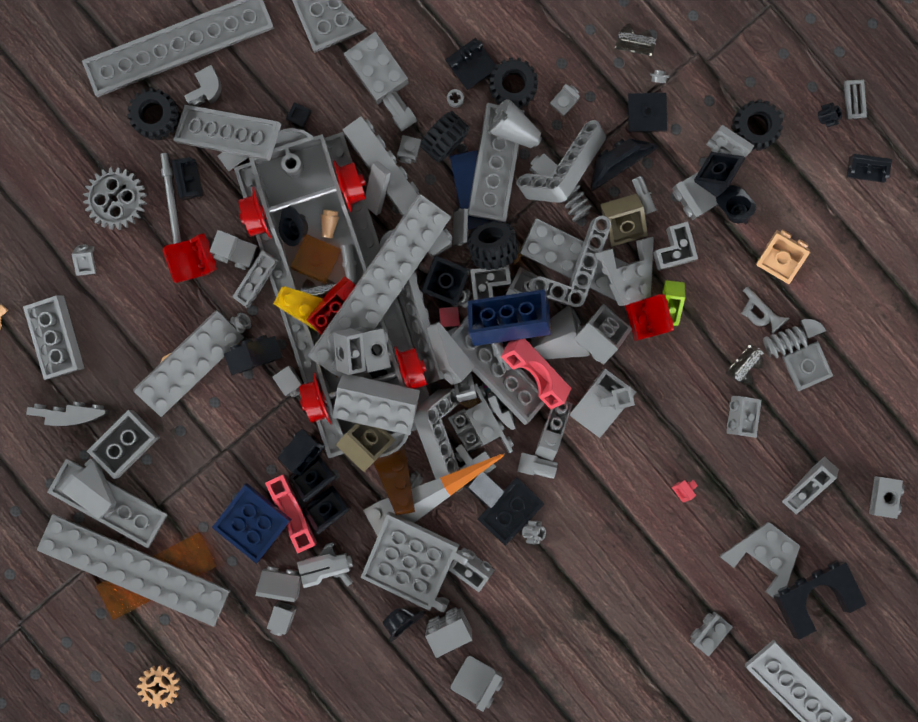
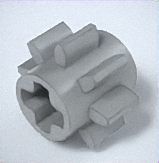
M529 520L528 524H525L522 529V535L524 538H527L526 543L540 544V541L544 540L546 529L541 526L542 522Z

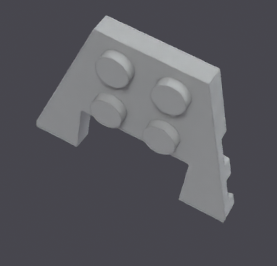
M653 237L636 241L639 261L617 268L613 249L595 253L597 260H600L603 265L601 268L603 273L607 274L611 282L609 286L619 306L651 297Z
M767 522L744 540L736 543L728 551L723 552L719 557L735 568L747 552L777 575L765 591L773 597L780 588L787 586L800 545L770 522Z

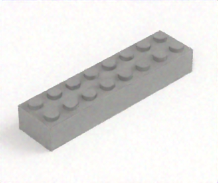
M360 116L342 129L344 135L370 172L372 164L376 161H379L391 172L386 194L403 217L418 196L419 190L413 182H408L407 173L403 167L396 165L397 161L390 150L388 152L385 150V142L380 135L375 136L374 127L368 119L364 120ZM447 229L442 230L429 249L428 253L432 259L434 256H439L452 247L451 241L453 237Z

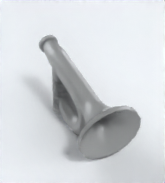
M749 287L743 290L748 296L749 301L741 314L756 326H766L771 322V333L774 334L790 319L789 317L776 315ZM754 305L764 313V318H758L751 311Z

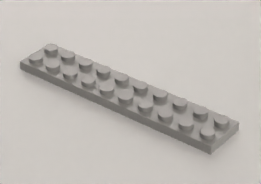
M236 0L84 59L82 63L95 96L100 97L272 30L274 26L263 0Z
M418 194L310 351L308 357L341 378L342 372L336 371L333 332L349 328L360 332L375 329L451 219V216L424 196Z
M52 514L37 548L39 552L213 627L216 625L230 593V590L55 514Z

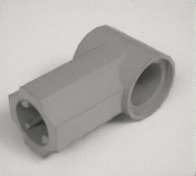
M396 91L389 93L382 99L401 132L417 122L411 109L406 107Z
M521 453L517 471L554 479L558 463L540 459L538 456Z

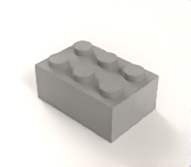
M376 32L344 53L345 59L377 105L383 102L382 99L389 93L397 92L409 84L407 76Z
M603 304L574 339L581 348L589 351L596 361L604 365L619 349L632 328Z
M128 410L87 452L116 479L130 468L160 436L134 410Z

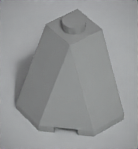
M566 306L550 319L551 335L531 338L532 342L530 344L544 359L590 355V352L581 348L574 339L582 328L579 316L573 307Z
M92 458L84 464L86 466L85 469L82 467L76 470L62 484L59 490L97 519L107 518L114 511L112 507L116 502L100 464Z

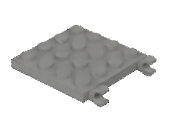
M389 511L361 578L429 611L434 607L441 612H445L449 600L444 597H437L453 559L460 564L466 565L471 553L465 550H458L459 544Z

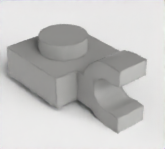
M631 386L612 390V397L599 399L600 407L614 404L615 410L635 405Z

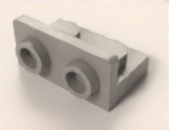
M732 396L729 405L727 434L757 438L762 400Z
M716 612L707 614L703 620L704 624L700 629L696 628L690 636V642L708 657L733 628Z

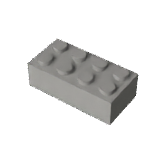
M342 373L337 387L333 418L410 435L420 390Z
M454 607L448 610L445 616L441 618L436 616L429 620L425 637L435 657L438 658L472 641V629L462 608L457 610Z

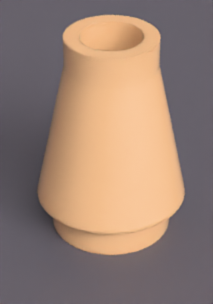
M323 209V214H321L322 237L333 238L339 220L338 211Z

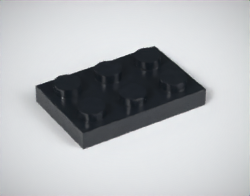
M516 477L504 490V493L492 508L488 507L477 520L506 546L544 506V503Z

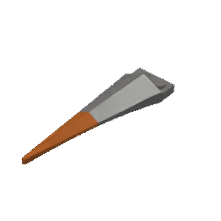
M504 454L412 488L415 512L398 516L415 523L501 459ZM389 498L382 499L363 510L377 536L388 512L390 511L395 514Z

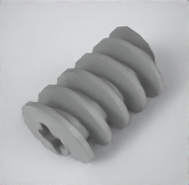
M576 185L570 196L563 201L567 202L564 206L565 209L572 208L568 214L575 215L572 219L573 222L591 213L589 209L592 205L585 206L588 198L581 199L584 191L577 192L581 187L580 185Z
M794 326L792 331L786 329L785 333L780 331L777 335L772 334L770 338L768 336L763 338L769 357L773 354L775 358H778L779 351L784 356L786 355L785 349L793 353V346L800 350V344L807 348V338L801 326L799 328Z

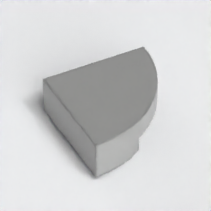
M804 319L800 321L807 338L826 331L824 326L816 320Z

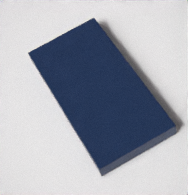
M478 150L450 156L460 209L469 208ZM468 216V230L476 229L477 226L487 222L491 223L493 220Z

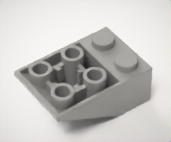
M603 369L569 416L600 438L624 408L615 410L614 404L600 407L599 399L612 397V390L629 386L607 369ZM631 388L632 394L634 396L636 391Z

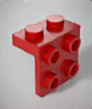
M205 233L199 234L187 241L166 245L162 249L171 277L175 283L206 276L217 270L216 260L213 258L212 253L209 252L210 243Z
M664 294L625 305L635 341L674 330L673 319L671 318L668 301Z

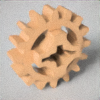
M160 665L156 670V667L152 666L150 671H144L145 676L139 678L142 683H139L137 687L142 690L138 695L144 696L142 702L149 701V707L155 704V709H158L160 704H162L163 708H165L167 702L170 704L174 702L172 697L176 698L179 695L176 690H179L181 686L176 685V683L180 679L173 677L176 672L170 673V667L163 670V666ZM152 675H155L154 681L147 682ZM157 683H159L160 687H163L161 690L155 686ZM164 692H170L166 698L162 699Z

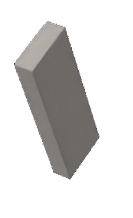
M379 161L372 164L365 194L366 199L363 202L375 215L380 214L382 211L391 174Z
M262 250L232 297L246 308H250L279 260L266 250Z

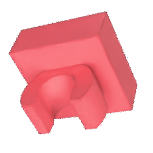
M683 480L671 488L684 503L696 496L693 490L698 485L694 480L691 482Z

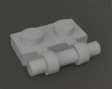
M721 125L706 143L707 146L712 148L711 151L744 157L754 147L753 144L724 125Z

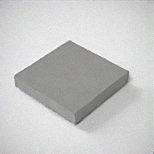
M818 341L807 345V348L802 347L800 350L782 356L797 391L833 377Z

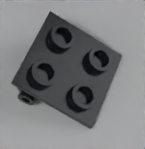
M476 37L445 59L467 90L491 74L496 66L484 50L482 42L477 40Z

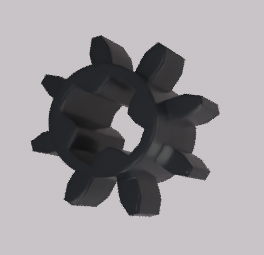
M834 103L822 105V110L818 112L820 123L826 124V127L838 125V120L842 118L841 108L838 105L834 106Z

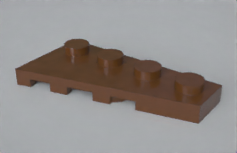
M404 443L398 451L388 456L379 457L373 463L395 515L415 512Z

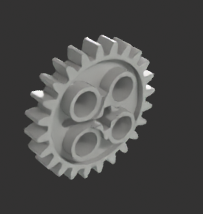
M110 167L109 173L102 170V176L95 174V181L89 179L92 186H85L89 193H83L84 196L88 197V200L83 201V203L89 205L85 211L92 212L89 217L91 219L96 218V224L102 222L101 227L106 228L109 225L111 230L116 225V228L121 230L122 224L129 228V221L135 224L133 218H141L138 212L145 211L141 208V205L147 204V202L142 200L147 194L141 193L145 187L138 186L141 180H134L136 175L133 173L129 175V171L126 169L122 173L118 167L116 172H114ZM117 181V187L114 190H110V183ZM129 192L132 193V199L126 202L125 195ZM101 196L106 198L103 205L98 204V199ZM113 196L117 197V202L112 199ZM115 208H120V209H121L120 215L117 216V217H114V216H113V211H114V209H115Z

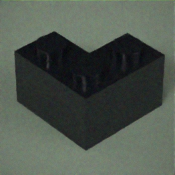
M267 335L257 337L254 342L252 339L242 341L241 344L230 347L231 351L224 354L231 376L283 358L276 337L268 338Z

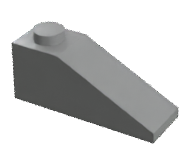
M440 322L429 326L427 332L440 372L451 385L462 382L475 368V365Z
M824 456L808 471L782 502L797 515L837 479L839 469Z

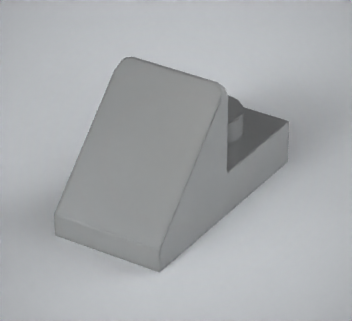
M470 372L462 382L454 384L458 402L477 398L472 373Z

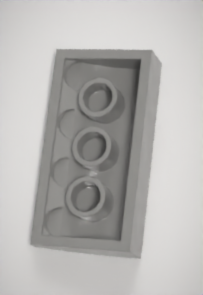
M56 295L23 306L43 379L47 380L85 369L64 296Z

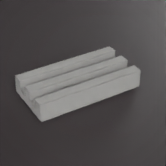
M864 79L844 81L846 120L867 118ZM856 84H859L861 114H858ZM850 85H852V99H853V113H854V114H852V108H851Z

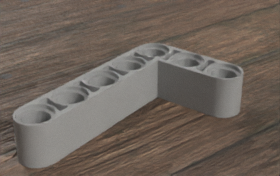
M591 120L583 126L551 176L524 174L518 178L517 186L526 199L561 203L570 196L606 140V135L599 122Z
M599 216L591 221L569 286L545 277H535L529 282L530 291H537L534 284L537 280H540L543 283L542 290L545 289L548 299L570 307L583 305L599 262L595 253L603 250L611 227L610 220L606 216ZM598 220L604 222L603 230L597 228L596 223ZM592 238H595L598 241V246L596 249H593L590 246V240ZM586 256L592 260L590 267L584 265L583 261ZM579 275L585 277L584 285L578 284L577 278ZM556 286L561 289L559 297L553 295V289ZM573 293L579 296V301L576 304L571 301Z
M455 388L438 389L418 405L416 409L414 423L435 479L460 470L441 420L459 404Z

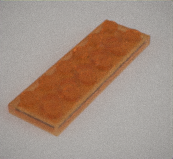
M200 532L153 556L197 576L217 566ZM109 581L96 585L113 620L151 601Z

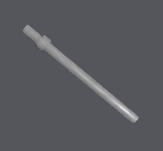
M168 153L160 154L163 168L161 169V175L164 177L173 243L175 244L181 242L172 183L173 170L170 168Z

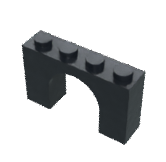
M835 560L829 563L826 569H817L811 573L812 576L806 579L805 577L800 578L794 582L795 585L782 587L778 590L777 594L773 595L793 638L802 639L817 631L808 614L806 600L811 590L819 585H826L834 592L843 612L852 613L867 605L846 562Z

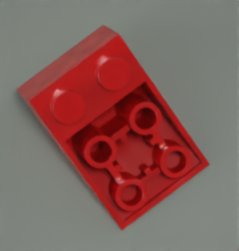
M345 276L326 294L306 319L320 335L324 333L355 287V284Z

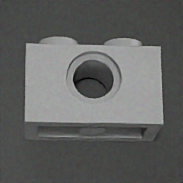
M350 328L333 332L336 371L347 375L366 371L363 332Z
M383 328L364 331L363 341L366 371L364 372L390 368L392 355L390 351H387L388 335L386 331L384 332ZM375 344L380 348L377 355H373L371 352V348Z
M287 366L273 376V379L285 396L296 397L300 394L299 386L304 383L293 367Z
M875 476L869 514L897 519L902 508L900 497L904 494L903 481ZM889 492L891 494V500L888 503H886L884 500V496L886 493Z
M278 601L273 608L267 629L271 630L270 633L278 636L285 635L291 627L297 607Z

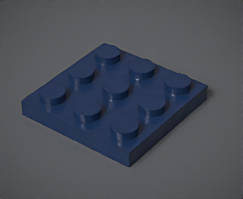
M246 483L212 528L257 564L292 519Z

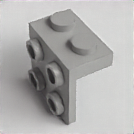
M698 172L672 188L675 198L682 203L685 214L691 217L692 220L718 205L713 194L695 183L694 179Z
M468 656L452 682L451 690L475 703L476 708L483 712L485 708L489 709L494 700L492 695L495 690H500L504 681H502V673L476 658Z

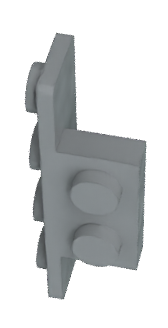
M474 384L477 397L481 403L465 411L479 439L485 445L500 437L507 452H513L511 447L514 444L510 437H505L502 432L505 428L500 419L496 421L493 415L495 412L490 402L487 404L484 396H486L484 389L481 385L478 387L477 384Z

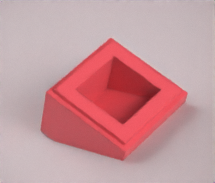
M458 307L439 308L440 323L444 328L460 326Z

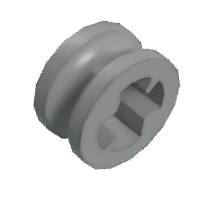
M457 89L451 90L447 94L448 104L453 108L460 107L464 102L463 93ZM453 94H457V97H461L460 100L458 99V103H454L453 100H450V97L453 98Z

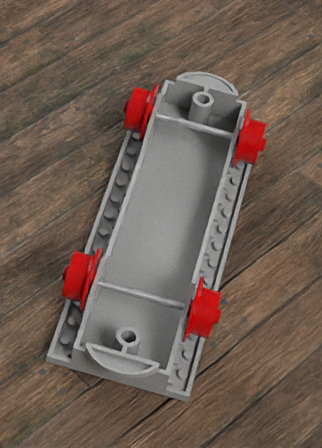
M289 128L280 130L270 161L251 157L249 158V163L234 167L243 195V199L238 200L241 211L239 214L240 220L246 226L251 237L256 235L260 250H266L279 260L269 276L276 297L281 287L286 286L324 298L344 276L346 277L345 269L342 267L343 257L340 246L353 245L354 260L357 261L355 266L358 281L380 251V244L369 210L363 204L366 196L362 186L366 184L363 175H358L355 163L352 162L343 132L324 138L323 134L313 137V135L301 129ZM296 163L295 168L289 169L292 164ZM288 206L295 208L299 214H303L308 223V233L294 247L285 244L281 239L278 229L281 211ZM323 209L338 211L339 220L333 238L322 237L321 214H323ZM396 297L375 328H383V331H386L388 335L386 346L387 351H390L392 355L391 367L386 368L388 374L374 379L369 372H360L352 375L420 390L418 406L429 397L426 387L427 382L423 373L427 370L424 361L419 360L416 349L413 347ZM280 309L304 382L303 385L299 386L302 398L300 400L303 411L306 410L311 423L317 422L328 459L344 454L336 444L356 423L333 418L340 378L308 357V354L321 335H315L311 327ZM375 344L372 346V348L377 355L380 351V348L377 344ZM413 423L411 431L417 430L415 423ZM386 430L395 441L380 457L388 456L398 451L407 441L409 435Z

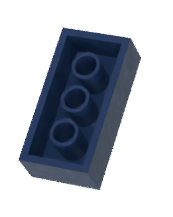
M545 289L468 301L469 335L473 345L478 346L551 335L549 301Z

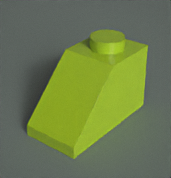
M665 280L662 294L665 295L668 301L673 325L679 326L685 301V282Z

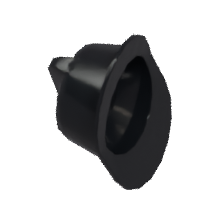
M729 185L721 195L716 197L718 206L733 223H744L746 225L756 211L755 202L738 186Z
M291 206L281 211L278 227L281 239L285 244L294 247L308 233V223L305 216L299 214Z
M401 608L392 611L383 621V625L391 635L389 642L397 639L408 627L424 616L426 611H421L415 615Z

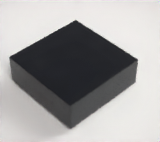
M294 102L286 120L304 129L312 111Z

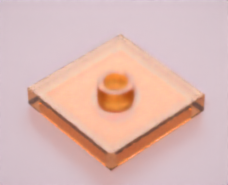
M306 234L290 269L326 284L341 253V249Z

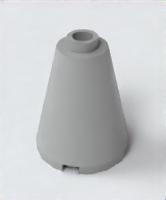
M504 100L495 110V118L489 120L487 131L492 135L528 148L537 147L542 139L540 137L541 132L512 101Z

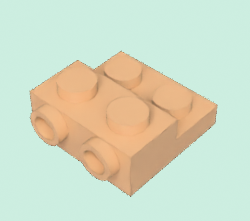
M782 229L781 232L776 230L756 265L790 284L810 254V249L807 248L809 245L801 239L798 241L791 238L792 235Z

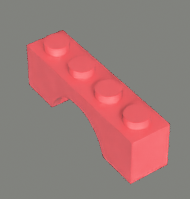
M526 339L509 341L501 358L513 370L525 368L534 376L539 390L538 397L550 409L564 404L572 388Z
M286 474L266 482L265 484L273 501L283 513L292 519L288 523L287 528L297 554L315 546L317 541Z

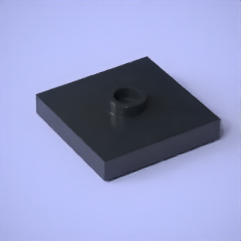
M628 93L629 132H667L666 93Z

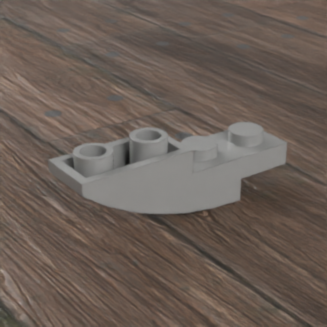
M74 401L73 405L66 406V412L63 407L53 406V410L46 409V405L34 404V407H27L26 415L45 417L44 425L50 426L84 424L109 414V410H105L103 405L92 404L91 408L85 407V403Z

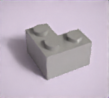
M688 222L668 227L666 231L670 247L653 252L658 271L697 260L698 256Z
M217 230L209 252L214 254L213 258L226 264L229 260L235 263V267L245 270L246 267L251 268L259 247L238 239L236 236Z
M509 265L497 270H486V268L470 270L474 300L493 297L492 288L511 285Z

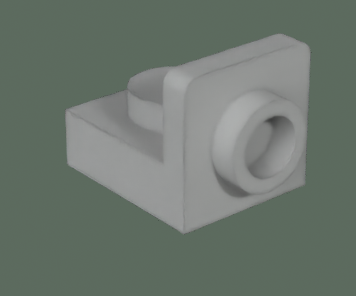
M565 84L549 105L564 117L579 100V91L574 86Z
M402 136L399 151H397V158L400 159V162L405 164L416 163L421 139Z
M83 244L73 250L72 259L76 276L96 273L93 257L94 246Z

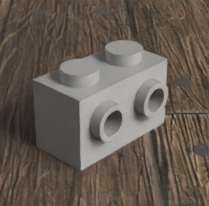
M463 548L462 550L471 553L466 565L454 560L450 565L449 571L477 592H480L495 570L488 562L476 557L473 551Z

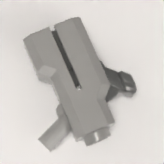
M335 542L326 543L321 554L298 561L297 565L303 587L307 588L318 585L323 578L330 576L340 577L348 587L353 583L346 573L351 570L350 567H353L351 556H347L346 553L336 555L332 549Z

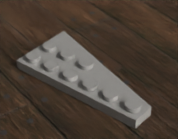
M292 0L314 53L367 31L341 0Z

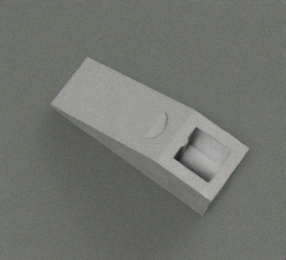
M565 401L564 404L550 409L534 455L553 461L558 452L573 403Z

